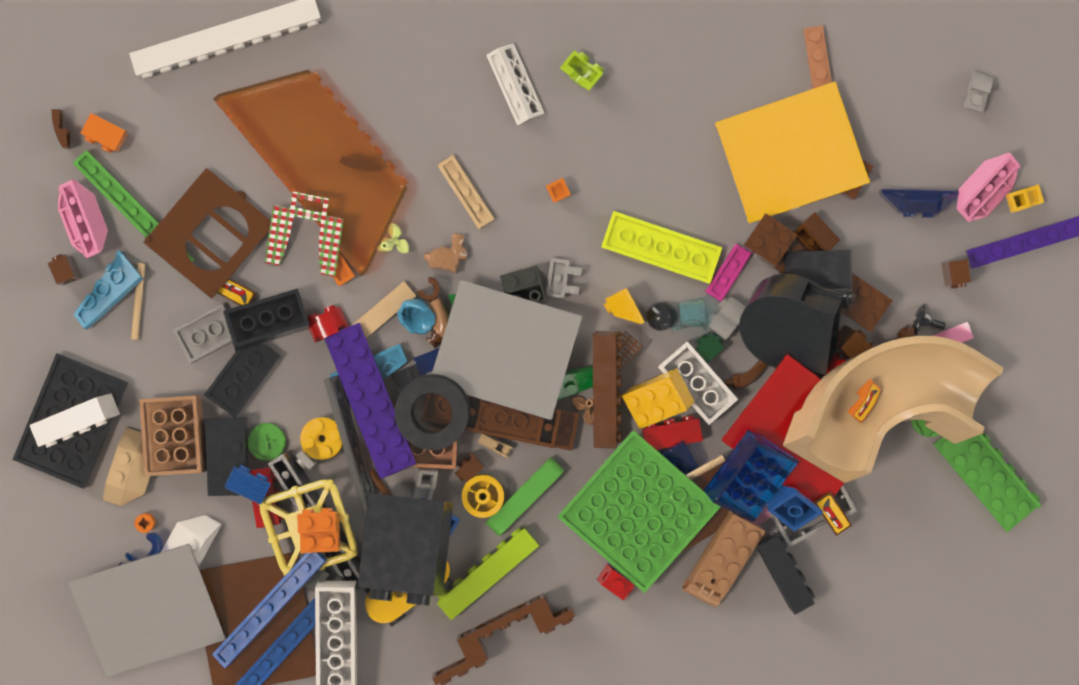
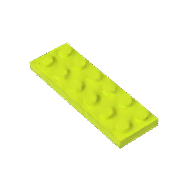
M615 211L612 213L601 248L708 284L711 283L722 247Z

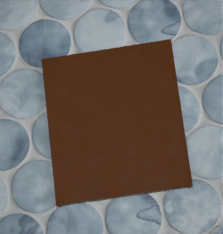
M294 551L283 554L287 566ZM276 556L200 570L226 639L283 579L284 575L278 565ZM304 587L299 590L229 667L224 668L212 655L224 641L205 646L212 685H235L307 607ZM312 630L262 685H272L316 676V649Z

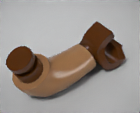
M428 277V283L434 288L433 293L426 295L421 290H418L416 293L423 299L430 301L429 306L435 314L436 322L432 327L434 331L430 334V339L427 337L426 340L436 349V345L442 342L449 314L441 297L438 298L437 296L440 290L438 282L433 277Z

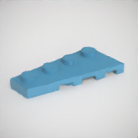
M120 250L115 254L116 258L106 267V272L102 278L98 279L94 284L95 288L90 295L87 294L73 314L86 330L144 279Z
M400 343L373 355L383 380L408 361ZM336 371V372H334V373H331V374H330V377L335 376V375H339V374H338V372Z

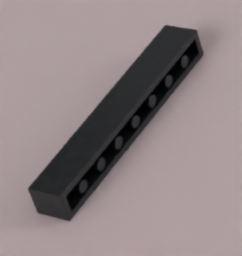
M291 450L268 463L285 491L290 490L293 486L300 487L311 483ZM316 490L301 494L306 508L317 505L320 499ZM290 497L292 503L294 504V506L296 507V509H297V511H298L299 509H298V506H297V503H296L295 498H294V497ZM340 529V541L348 544L347 538ZM340 549L339 552L324 553L327 558H331L346 552ZM358 555L348 561L332 565L342 581H356V589L361 588L358 587L361 562Z

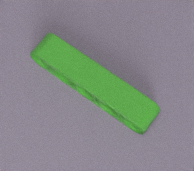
M550 457L485 524L499 537L565 470Z

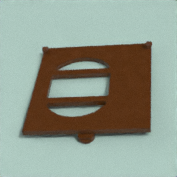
M205 168L150 235L145 237L143 243L212 299L269 232L271 220L246 201L247 196L244 191L235 192L214 173ZM229 207L241 213L248 225V237L242 235L214 212L213 209ZM207 215H210L243 242L227 263L191 235ZM189 240L216 262L221 269L207 271L195 266L187 255L186 241Z

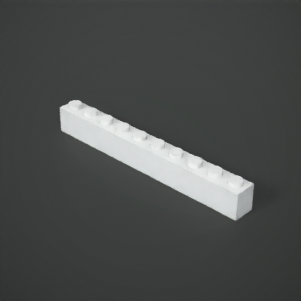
M298 0L129 54L136 76L147 79L154 76L153 73L158 71L166 73L171 71V67L179 65V68L190 65V61L197 60V62L209 59L208 56L213 54L216 56L224 55L227 53L226 50L232 48L234 50L243 49L245 44L251 42L255 45L262 43L263 39L271 37V39L281 37V33L286 31L294 33L299 31L302 26H316L319 24L318 21L322 19L316 0Z

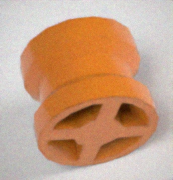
M143 513L136 517L134 525L137 531L147 533L154 529L156 520L152 514Z

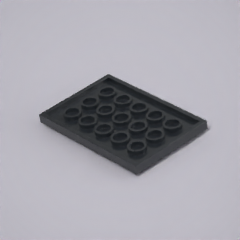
M56 353L12 460L85 489L114 417L107 419V423L96 427V425L90 426L91 430L79 434V431L73 433L74 437L65 441L60 438L56 440L58 444L46 448V445L38 447L30 425L112 393L118 408L129 382Z

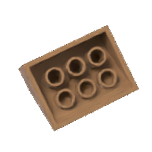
M202 395L139 399L144 476L206 472Z

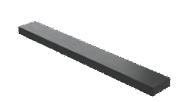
M335 375L325 379L324 384L366 521L369 493L375 494L343 384L339 375Z

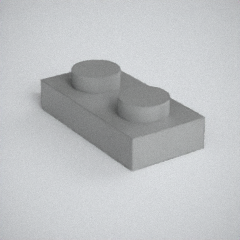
M301 450L296 455L298 464L304 469L308 468L310 470L318 463L316 459L310 457L304 450Z

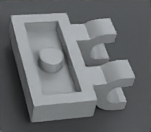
M551 258L545 296L565 299V293L579 295L580 287L568 286L567 279L568 274L582 276L583 269L571 267L569 260Z

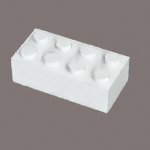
M687 341L657 366L663 374L676 368L678 369L695 401L691 406L708 425L738 400Z

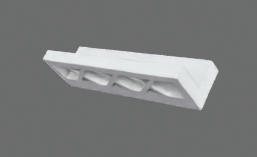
M514 43L497 48L486 56L517 125L544 114ZM506 50L510 51L512 60L507 57ZM514 68L519 71L520 77L515 75ZM522 86L526 87L527 95L523 93ZM530 103L534 105L536 109L535 113H532L529 106Z

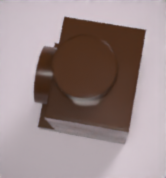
M473 452L469 454L471 457L469 460L465 458L458 464L460 468L455 472V475L461 481L465 480L468 482L485 467Z

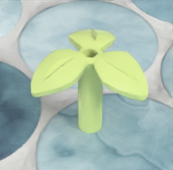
M391 223L388 233L392 238H384L377 250L389 252L396 245L399 252L408 253L409 245L405 239H398L402 234L401 229L395 223Z

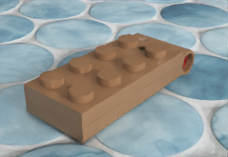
M729 510L688 578L684 581L682 590L713 607H717L721 599H724L766 531L760 525Z

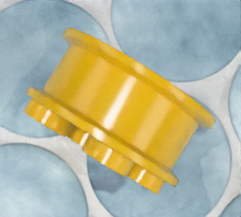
M326 417L315 418L309 421L302 429L300 436L301 446L310 457L317 460H326L334 457L341 451L343 445L335 420ZM321 435H324L326 438L324 442L320 441Z
M480 474L474 476L466 482L462 490V503L465 509L471 515L479 518L490 517L497 513L504 501L502 485L496 478L490 475ZM485 493L487 497L481 499L479 495Z

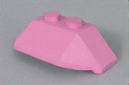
M1006 153L984 161L959 188L957 210L967 222L987 217L1004 199L1005 195L1013 189L1020 164L1012 154Z
M75 179L60 185L58 211L71 245L82 253L85 258L102 252L108 229L95 195Z

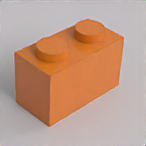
M90 113L81 134L85 135L84 140L92 144L98 142L102 144L101 149L112 153L113 150L116 152L120 150L128 132Z

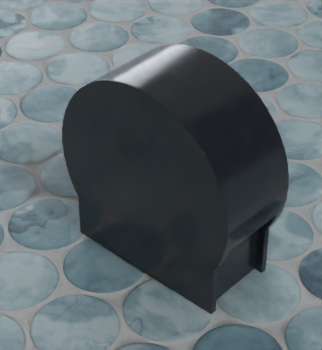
M778 274L762 280L755 287L742 312L739 322L741 338L747 349L757 359L771 367L777 368L788 354L809 371L826 375L833 355L836 352L844 292L823 288L814 281L799 275Z

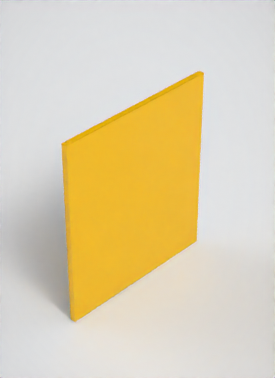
M836 82L715 122V127L718 130L749 224L761 220L765 213L769 216H774L870 183Z

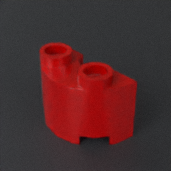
M331 305L324 309L325 313L321 315L314 313L307 317L309 322L308 330L314 343L349 327L340 307L335 308V305Z

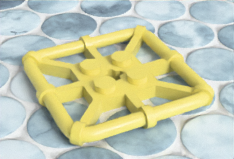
M331 479L319 480L300 487L293 486L290 490L264 498L261 505L259 504L260 513L269 536L267 538L268 542L272 545L278 565L284 576L294 567L300 555V534L298 533L297 514H301L304 509H314V513H320L329 492H331L337 512H339V522L343 526L348 544L340 541V549L346 553L328 558L327 562L319 570L321 571L328 566L348 561L358 554L357 543L348 520L350 518L349 514L346 513L338 488ZM324 487L317 505L306 508L301 494ZM294 497L299 510L288 513L272 503ZM268 510L283 517L286 520L289 531L276 535ZM291 536L295 551L287 566L278 540Z

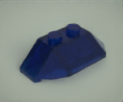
M879 190V195L898 214H903V217H915V214H922V218H934V214H939L959 195V191Z

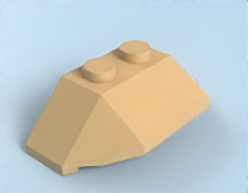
M128 427L117 446L105 483L103 501L123 506L144 495L150 480V476H144L142 433Z

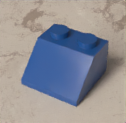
M782 485L773 491L768 498V511L794 532L823 513L822 509L795 488Z

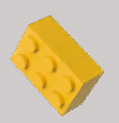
M677 368L634 385L622 395L639 429L685 412L695 402Z

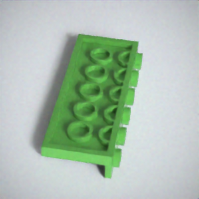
M985 433L956 444L944 437H940L933 443V446L1005 532L1010 531L1033 510L1041 507L1039 503L1040 498L1034 492L1030 493L1026 488L1028 486L1026 481L1022 477L1018 478L1015 475V468L1009 462L1005 463L1002 459L1004 455L998 448L994 449L990 445L992 441Z

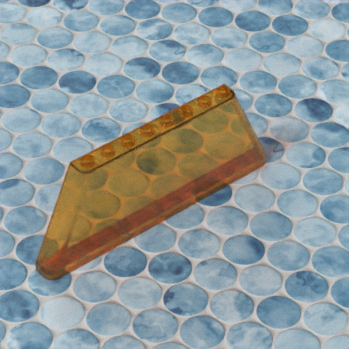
M309 69L220 93L214 97L213 100L291 193L293 191L329 199L327 216L344 219L339 251L361 277L369 271L408 190L406 186L408 182L402 175H396L394 172L396 167L390 160L385 161L381 157L384 154L377 145L374 147L369 142L371 137L366 131L363 130L361 132L356 127L359 125L352 115L350 117L344 112L347 110L340 100L336 103L332 98L335 94L328 86L324 88L320 84L322 80L315 71L311 73ZM343 155L360 164L364 157L379 165L381 170L375 172L361 171L345 166L339 161ZM297 198L305 210L322 213L323 203ZM314 220L320 227L321 221Z

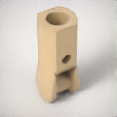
M482 434L477 442L505 458L509 457L507 455L510 449L513 450L512 446L491 435ZM499 443L504 445L501 452L496 450Z

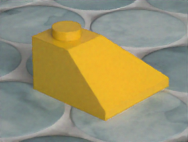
M627 288L605 299L606 303L603 305L608 314L612 313L615 317L637 324L644 323Z

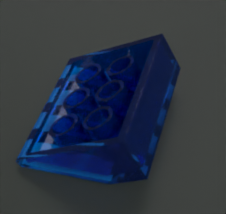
M748 429L705 487L704 492L713 503L754 522L799 461L763 436Z

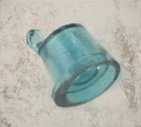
M704 298L678 302L680 326H672L671 331L675 332L688 327H703V330L707 331Z

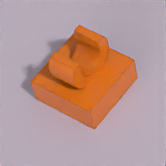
M563 178L546 185L553 203L571 196Z

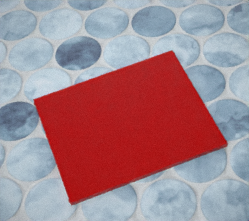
M787 354L722 437L721 441L744 458L749 454L782 476L781 485L797 489L812 502L828 491L834 497L844 485V482L783 446L794 413L802 409L807 396L821 380ZM759 439L794 461L795 463L789 471L785 470L753 449Z

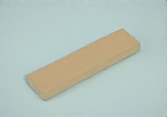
M454 155L437 165L478 229L495 220Z
M402 282L354 324H361L367 338L398 312L403 301L414 299L416 295L405 282Z

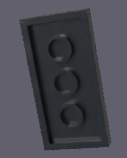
M264 343L236 351L205 392L204 396L236 418L280 358V355Z

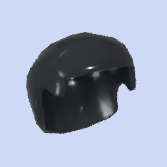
M657 302L651 305L647 311V322L656 331L670 329L677 320L675 308L667 302Z

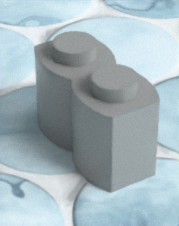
M732 296L729 299L725 297L718 305L721 308L718 313L713 312L707 319V322H709L707 327L723 340H727L735 330L745 308L743 304Z

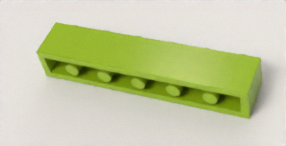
M518 527L510 534L512 538L507 542L505 540L501 541L496 546L497 550L493 554L488 552L481 559L483 562L480 565L476 566L474 564L466 571L468 573L467 576L463 579L459 577L452 583L454 587L449 591L443 590V596H437L439 598L436 602L450 620L454 619L539 547V543L525 527L522 529Z

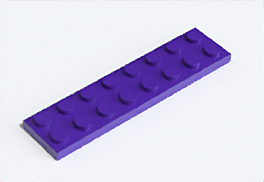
M354 324L324 338L380 479L417 465L408 441L401 434L397 426L394 406L361 324Z

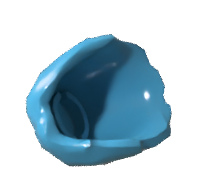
M420 299L403 301L397 312L401 325L411 334H426L436 322L433 311Z

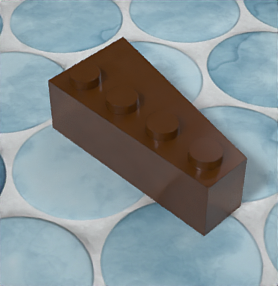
M844 325L838 331L836 347L842 349L841 353L848 359L876 347V345L872 342L869 344L865 340L867 336L859 329L856 331Z

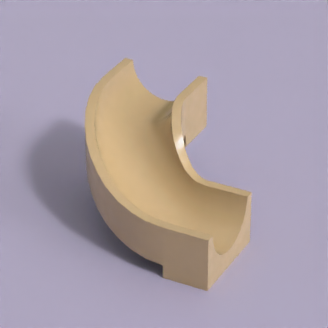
M913 336L885 342L839 364L814 386L807 396L802 409L794 413L783 446L842 482L847 483L871 473L885 434L900 422L926 420V427L954 444L983 434L984 426L973 420L974 408L984 389L991 381L1002 374L1004 368L975 349L949 338ZM871 379L881 390L874 407L864 421L860 423L847 411L859 400L860 396L857 394V391Z

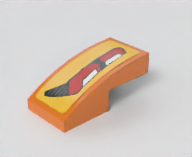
M869 379L857 391L860 398L847 412L862 423L874 407L881 388Z

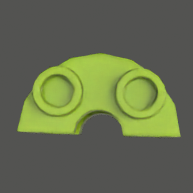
M574 50L560 69L569 75V78L589 92L604 74V69L597 63L594 65L588 62L590 58L583 52L577 53Z

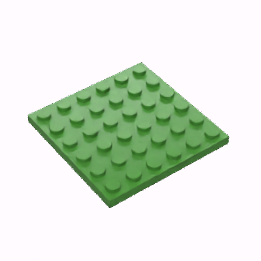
M632 430L557 517L645 593L718 511L721 505L636 431Z

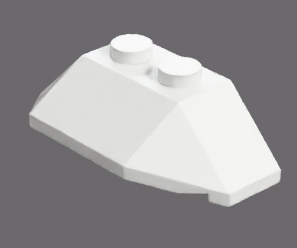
M207 515L177 522L161 552L190 543L199 567L222 524Z

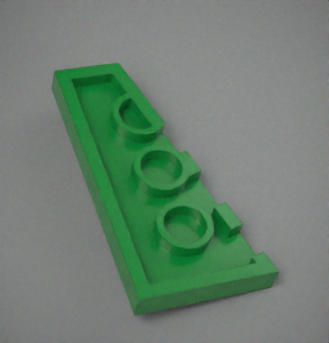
M593 366L571 369L565 373L557 400L593 388Z

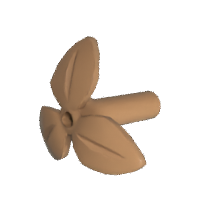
M593 396L587 401L583 397H573L571 399L572 405L577 410L585 409L586 411L582 416L586 424L592 425Z

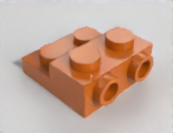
M323 508L320 513H314V509H304L301 514H297L300 553L340 551L339 512H333V508Z

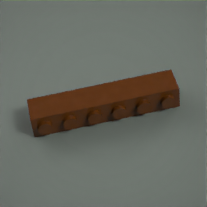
M595 331L593 334L594 448L617 449L619 443H622V431H619V424H622V413H619V405H622V394H619V387L622 386V375H619V368L622 367V356H619V349L622 348V338L619 337V332Z

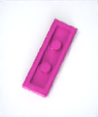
M735 243L705 292L722 302L752 253Z

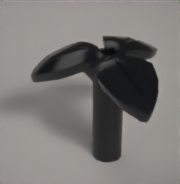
M926 304L921 305L915 313L917 317L913 321L915 336H918L919 326L945 329V322L932 319L930 315L923 313Z

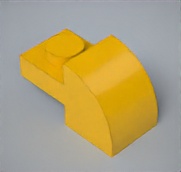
M1039 184L1005 195L1011 213L1044 203Z

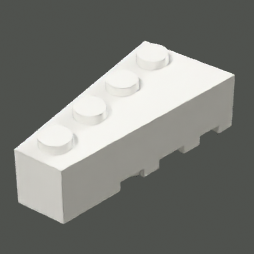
M112 393L31 424L30 428L38 447L46 445V448L58 444L56 440L60 438L65 441L74 437L73 433L79 431V434L91 430L90 426L96 425V427L104 425L107 423V419L120 415Z

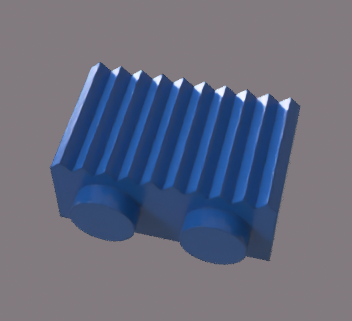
M241 464L239 467L234 466L224 487L261 505L271 485L267 481L268 477L257 473V475L249 473L251 469Z

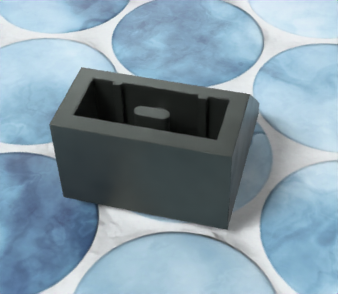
M537 265L500 275L504 293L540 304L547 303Z

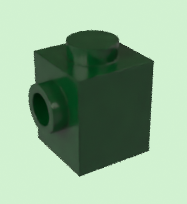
M704 334L697 340L699 344L694 350L706 363H709L724 348L722 345L723 340L717 334L714 336L712 334L708 336Z

